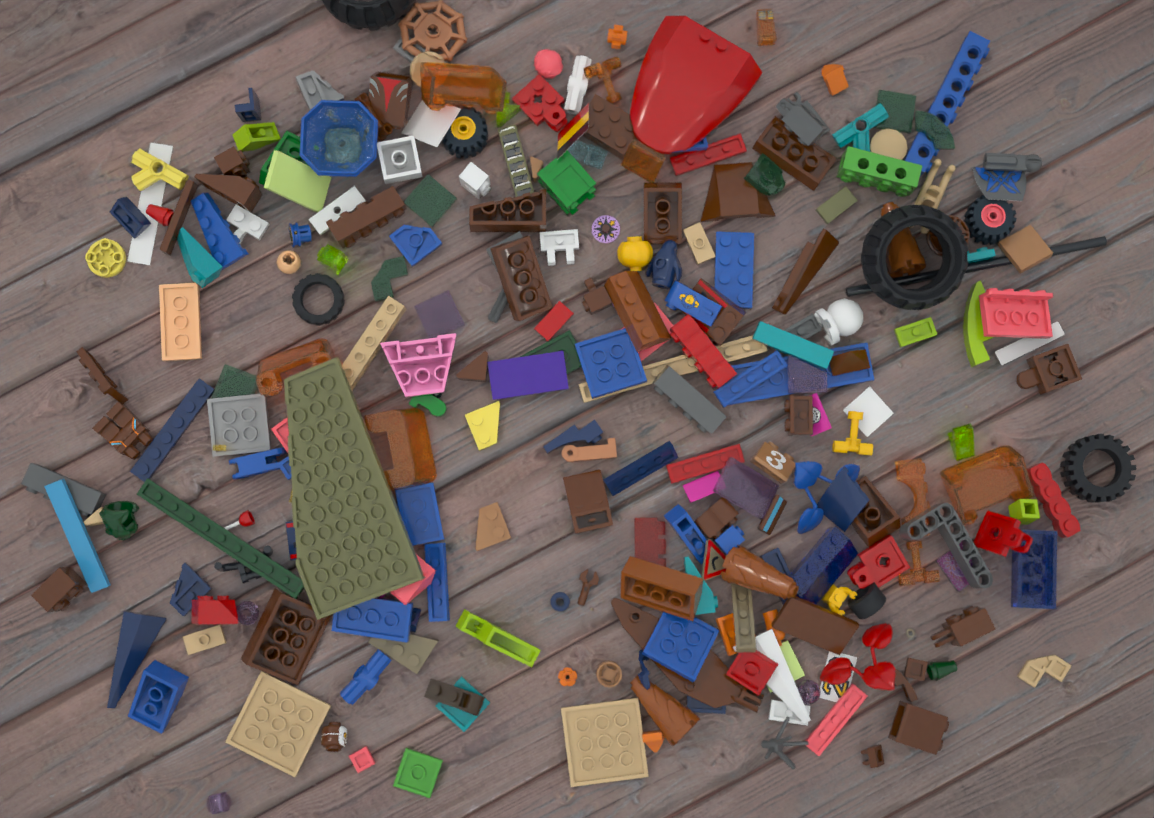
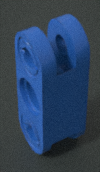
M276 448L229 460V465L237 464L239 469L238 473L232 475L233 480L279 470L280 467L277 464L279 462H277L276 456L286 454L285 448Z

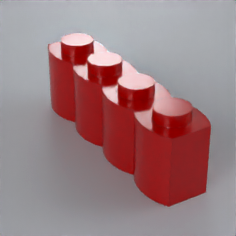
M689 314L670 328V337L675 343L679 342L683 346L682 351L687 358L691 357L695 361V368L699 373L704 372L708 377L706 381L712 388L716 387L719 389L736 376L737 373Z
M1042 462L1025 469V478L1033 486L1034 494L1038 501L1043 504L1044 513L1052 520V526L1056 534L1061 538H1067L1080 532V524L1076 517L1071 514L1068 502L1061 497L1060 487L1052 480V474L1048 466Z

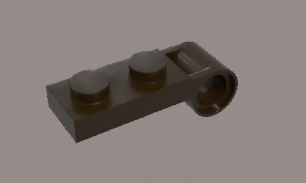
M432 678L424 696L475 716L479 715L485 699L481 695Z

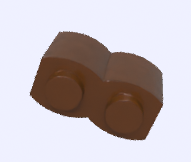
M723 496L697 518L694 523L708 539L711 537L716 539L723 533L721 529L726 524L730 527L738 520L735 516L739 513Z

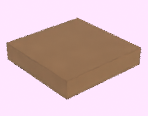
M1031 225L999 241L998 244L999 248L1020 274L1053 255L1051 249Z

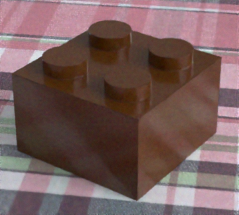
M59 567L31 596L46 612L64 611L71 604L69 601L74 596L78 597L85 590L83 587L87 583L71 567Z

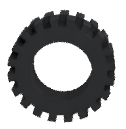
M1096 434L1080 438L1075 441L1076 443L1068 446L1069 451L1064 452L1062 456L1066 459L1060 463V467H1064V472H1060L1061 477H1066L1067 481L1063 483L1065 487L1070 486L1072 488L1069 490L1072 495L1077 494V498L1080 500L1098 503L1115 500L1116 497H1121L1125 494L1124 490L1131 488L1132 485L1129 484V481H1134L1136 476L1131 474V471L1136 470V465H1131V460H1135L1134 455L1127 454L1131 449L1128 445L1122 446V440H1114L1112 435ZM1093 450L1106 452L1115 463L1114 478L1104 487L1092 484L1084 474V460Z

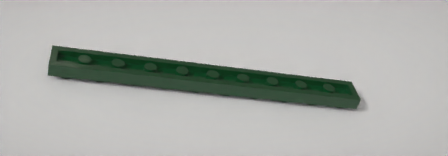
M147 478L138 491V496L293 598L297 599L301 594L304 584L300 577L151 479Z

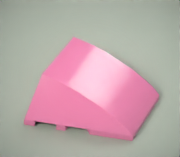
M456 333L438 335L437 338L380 343L405 397L444 393Z

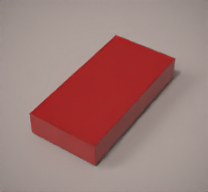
M559 301L534 330L548 342L574 313Z

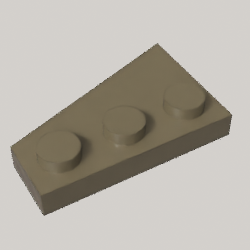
M410 634L407 643L371 637L368 643L418 674L438 641Z

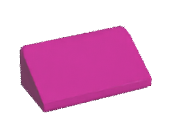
M718 471L682 485L689 503L726 488Z

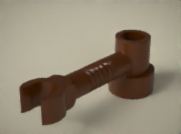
M366 93L360 94L354 100L360 101L378 120L377 142H381L392 133V127L387 123L382 124L370 106L368 95Z

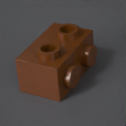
M234 146L214 157L224 175L245 178L247 173L250 172L248 168L250 162L243 154L242 150L237 151Z

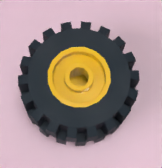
M463 106V109L460 110L442 139V144H444L446 151L449 150L452 156L456 154L457 158L464 156L465 159L469 158L468 155L475 157L477 151L481 153L483 151L482 147H486V140H488L485 118H482V114L479 111L476 113L474 108L468 110V106Z

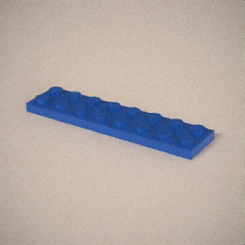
M868 343L832 348L830 350L834 351L832 356L848 351L866 349L870 365L869 369L832 376L830 364L827 369H820L792 355L785 356L783 359L788 365L786 368L729 405L873 381L874 375ZM759 361L732 365V368L737 373L736 376H738Z

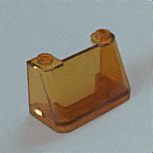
M1011 446L997 447L945 468L940 473L953 508L963 525L974 523L978 518L977 511L1009 498L1017 501L1034 497L1024 457Z

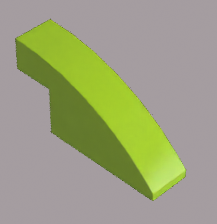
M981 281L972 285L966 302L963 320L964 344L971 367L990 360L983 342L995 338L984 337L979 295L985 293V289Z
M465 609L456 624V627L461 631L530 667L533 666L541 651L519 637Z

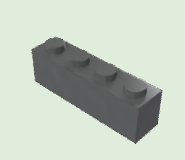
M668 365L652 382L656 385L654 389L661 396L665 393L670 398L668 402L675 408L680 406L684 410L682 414L690 421L692 419L696 420L699 423L697 427L704 433L708 431L712 434L727 417Z
M30 463L21 482L22 485L27 486L25 490L37 494V492L43 493V498L50 500L44 486L64 478L77 509H80L79 513L87 517L101 507L106 496L101 491L35 463Z

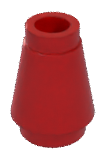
M149 204L146 214L162 226H169L174 213L173 210Z

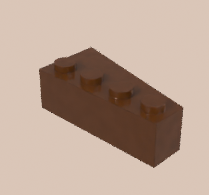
M394 186L373 196L370 199L372 202L358 204L354 209L355 211L341 213L338 220L334 222L332 219L326 221V224L342 248L352 247L359 238L368 237L375 228H382L389 223L388 220L393 217L398 218L405 213L406 205Z
M546 189L535 193H525L518 197L504 198V200L496 202L491 201L469 206L470 232H546Z

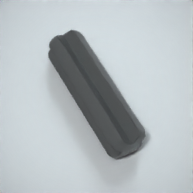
M503 288L488 316V319L494 323L498 322L508 302Z

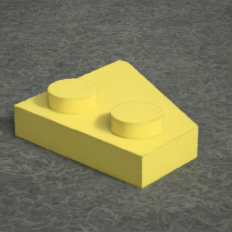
M499 401L465 414L479 451L497 444Z

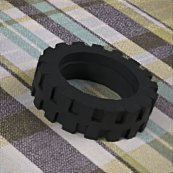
M320 273L310 274L306 278H302L299 284L294 287V294L292 293L293 307L300 318L307 323L318 326L326 325L332 320H336L339 313L341 314L345 303L344 293L340 285L330 276ZM315 284L329 287L334 294L333 306L322 315L309 313L303 305L305 291Z

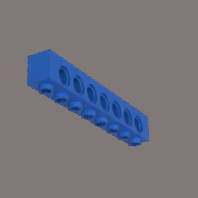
M969 31L903 160L922 165L920 177L924 172H929L933 164L930 161L933 156H937L941 148L939 143L941 139L944 140L949 132L947 127L949 123L952 124L957 116L955 111L957 107L962 106L966 98L963 95L966 90H970L974 82L971 79L974 74H978L982 66L980 61L982 58H986L990 50L988 48L990 40L972 31ZM968 53H973L975 59H971ZM959 69H964L967 75H962ZM951 85H956L959 88V91H954L951 88ZM944 101L949 102L950 105H951V108H946V107L943 105V102H944ZM935 118H940L943 124H937ZM927 134L933 135L935 140H928ZM919 150H922L926 153L925 158L919 155Z

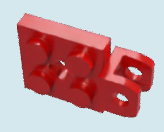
M540 74L511 98L512 102L537 127L545 121L553 131L559 132L568 124L566 113L560 107L565 102L564 98ZM535 97H542V98H541L542 103H539V102L534 103V101H535L534 98H535Z
M987 510L973 543L978 549L1006 557L1009 549L1019 553H1027L1033 538L1018 529L1021 521ZM999 531V534L994 536V533ZM1026 540V544L1021 546L1022 541Z
M889 534L857 554L861 562L852 566L847 571V574L852 583L859 588H865L872 583L876 584L879 588L909 569L910 566L893 536ZM882 557L888 558L886 565L879 563Z

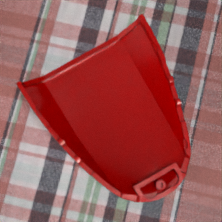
M665 16L649 45L636 81L630 108L633 133L644 146L655 152L671 154L675 151H686L703 140L739 107L760 79L762 71L750 53L689 17Z

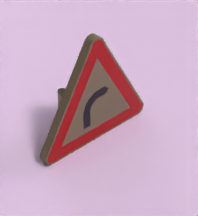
M707 539L701 575L703 581L721 575V571L726 573V568L722 567L726 555L711 539Z

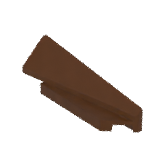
M822 229L814 244L809 241L805 244L772 309L786 315L838 246L839 241L826 229Z

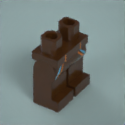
M118 401L106 413L109 417L103 416L92 429L107 440L120 454L135 460L141 453L135 446L141 442L147 447L153 441V438L149 433L150 430L125 404Z

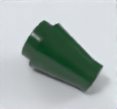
M954 660L931 662L927 665L926 671L930 680L938 681L956 672L957 665Z

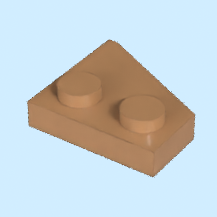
M498 502L479 509L476 551L511 538Z

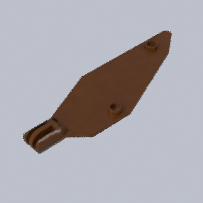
M614 598L611 601V605L622 627L644 650L660 618L618 598ZM632 615H636L638 620H634ZM711 649L694 682L652 660L681 693L713 708L737 703L756 713L758 712L759 708L757 706L761 705L762 701L760 699H763L764 695L760 693L758 696L727 676L728 667Z

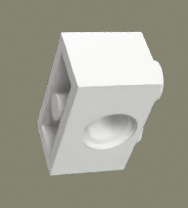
M472 162L459 175L461 186L478 199L481 196L484 197L491 189L489 187V176Z

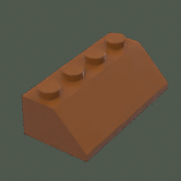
M624 271L608 278L604 287L637 353L671 339L638 271Z
M629 557L621 571L622 599L684 619L694 620L702 594V578L639 558Z

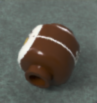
M329 722V725L322 728L321 745L328 752H340L346 746L347 729L341 726L340 722Z

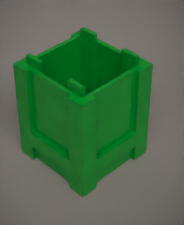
M568 150L558 160L556 157L537 173L539 177L538 183L543 189H546L548 195L567 216L570 213L574 215L578 211L577 207L587 198L590 201L595 197L596 182Z

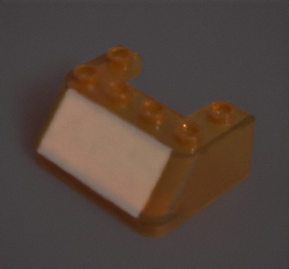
M434 62L421 63L422 100L429 109L440 111L445 105L455 106V104H462L464 107L480 105L489 114L503 112L507 82L494 68Z
M395 409L364 416L366 428L370 432L380 433L387 431L394 469L383 472L391 491L435 481L437 470L426 416L421 409Z

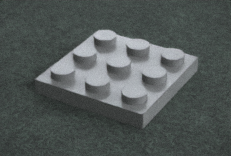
M266 393L207 399L213 457L272 450Z

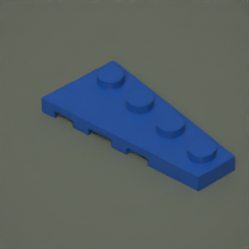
M202 193L191 200L212 257L222 266V270L249 254L239 244L240 240L237 235H233L229 229V223L222 218L220 209L209 193Z

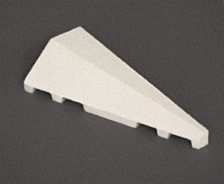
M771 629L755 636L756 650L779 664L766 685L778 698L784 701L790 711H793L803 724L811 721L773 630Z

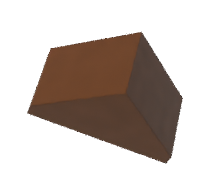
M484 351L456 374L457 378L463 381L486 382L488 353Z

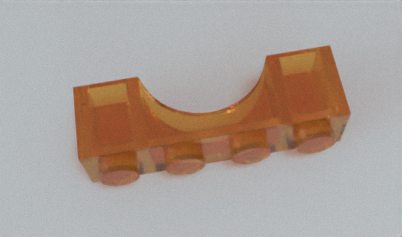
M922 458L895 461L897 481L906 484L914 495V506L911 512L901 519L902 525L930 508L929 501H926L925 493H928L927 482H924L923 474L926 473L925 463H922ZM926 518V519H925V524L928 526L929 521H928V519ZM911 527V528H910V535L913 536L914 531H913V529H912V527Z

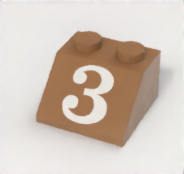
M770 441L769 443L764 442L750 462L782 484L788 480L796 466L793 462L794 458L787 453H784V455L778 451L779 447Z

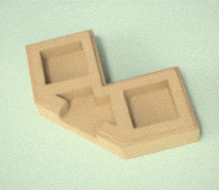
M1056 655L1035 658L1025 662L1017 677L1035 688L1044 672L1062 682L1071 665Z

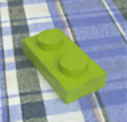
M931 317L894 329L900 348L937 335Z

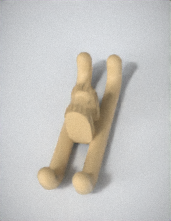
M936 159L926 176L914 205H925L937 209L948 182L956 169L955 166L950 165L946 169L939 187L931 185L942 163L940 159ZM921 227L922 234L929 232V229Z

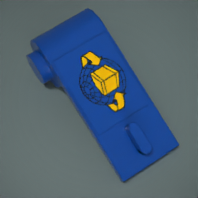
M676 280L664 300L667 302V307L675 311L678 308L712 327L722 308L721 305Z

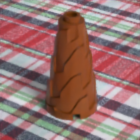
M894 202L884 204L881 209V217L889 211L898 208V205L894 204ZM909 227L894 235L887 246L886 263L887 271L891 278L902 277L905 273H908V275L916 274L926 268V261Z
M737 545L738 548L733 547L727 554L722 567L726 568V573L721 571V577L724 581L752 590L773 594L784 599L796 596L798 586L794 579L778 571L774 566L751 553L745 547Z
M638 675L630 682L632 691L639 698L651 719L672 746L676 745L700 720L697 714L651 681L648 690L641 684Z

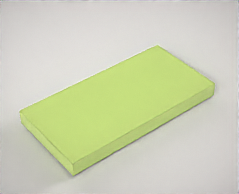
M274 151L264 188L318 213L323 209L331 177L319 176L310 166L280 151Z

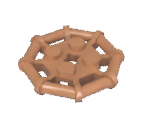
M443 0L426 3L415 2L411 10L398 23L401 31L402 49L408 51L413 56H417L422 52L413 45L419 44L426 49L425 52L442 50L443 54L439 55L442 56L444 61H452L455 54L468 40L465 34L463 14H459L445 4ZM436 9V12H433V14L424 13L423 11ZM441 10L452 18L448 19L440 13ZM418 13L420 17L415 23H412L411 20ZM454 23L457 25L458 34L452 33L451 25ZM434 28H436L437 34L431 35L428 29L433 30ZM408 29L414 30V38L409 40ZM451 39L456 40L454 45L448 51L446 45L450 42Z

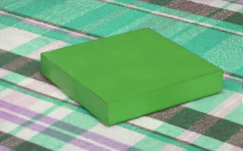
M406 748L393 786L431 798L443 760Z

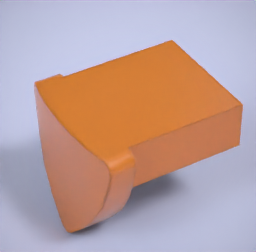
M829 64L824 65L821 74L832 96L849 87L842 65Z
M661 730L645 731L642 734V739L656 753L664 741V735Z

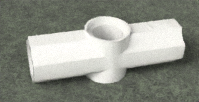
M576 56L573 72L569 78L568 94L564 111L568 114L577 115L581 111L583 97L587 92L588 75L592 59L586 56Z

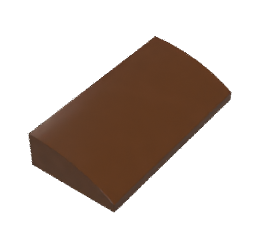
M775 116L757 139L752 149L814 191L837 158L815 143L810 146L800 143L797 139L798 136L794 132L787 130L784 126L785 123Z
M530 236L490 248L515 321L524 320L553 308Z

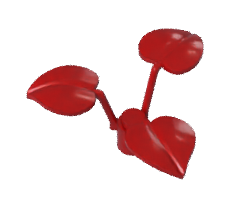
M883 623L872 626L862 636L863 644L866 647H871L874 666H868L865 668L864 673H861L858 669L851 666V661L848 658H836L824 667L820 680L832 685L843 684L850 678L851 671H854L872 689L894 690L896 676L894 665L890 662L877 663L875 648L884 649L891 642L893 636L891 625Z

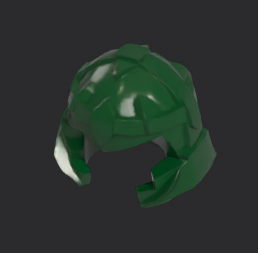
M116 501L105 505L104 509L99 513L105 524V532L119 540L131 538L130 536L138 530L134 513L139 510V506L131 501Z

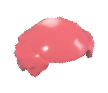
M548 49L538 51L534 60L535 70L544 78L552 79L556 77L563 69L560 54Z

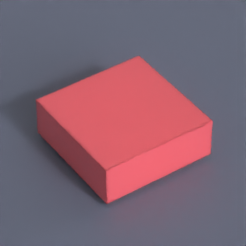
M367 746L349 755L357 773L376 763Z

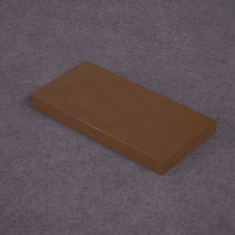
M797 596L786 600L771 623L772 628L837 655L842 653L859 627L858 622Z

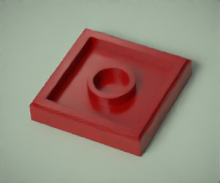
M758 650L756 652L738 653L726 675L759 696L779 664Z

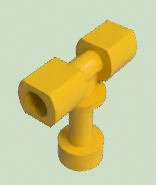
M848 411L847 419H851L850 438H846L845 441L833 440L832 452L847 453L849 451L857 452L860 455H872L873 444L861 443V439H857L859 420H863L864 412Z

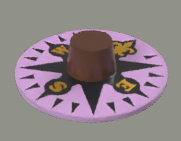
M603 215L593 222L592 234L597 241L611 243L619 236V223L612 216Z

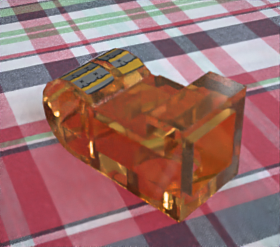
M773 9L757 10L758 46L775 45L777 37Z

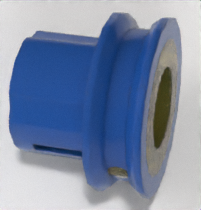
M297 222L294 225L289 223V235L293 248L295 245L301 247V243L312 241L309 225L298 226Z

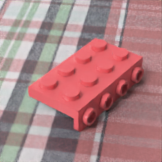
M998 288L987 289L985 293L979 295L984 337L1043 339L1053 337L1048 300L1053 298V293H1046L1045 290L1030 292L1029 289L1014 291V289L999 291Z

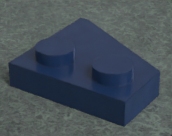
M185 562L182 565V571L179 579H177L175 592L172 594L170 604L185 617L192 610V600H198V596H206L213 588Z

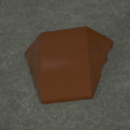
M752 162L714 165L700 222L776 216Z

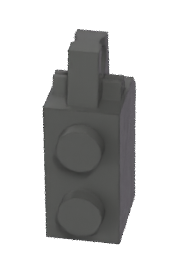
M783 98L776 105V108L783 116L781 120L785 123V128L790 132H794L798 136L799 142L803 145H813L828 129L804 104L794 105L786 98Z

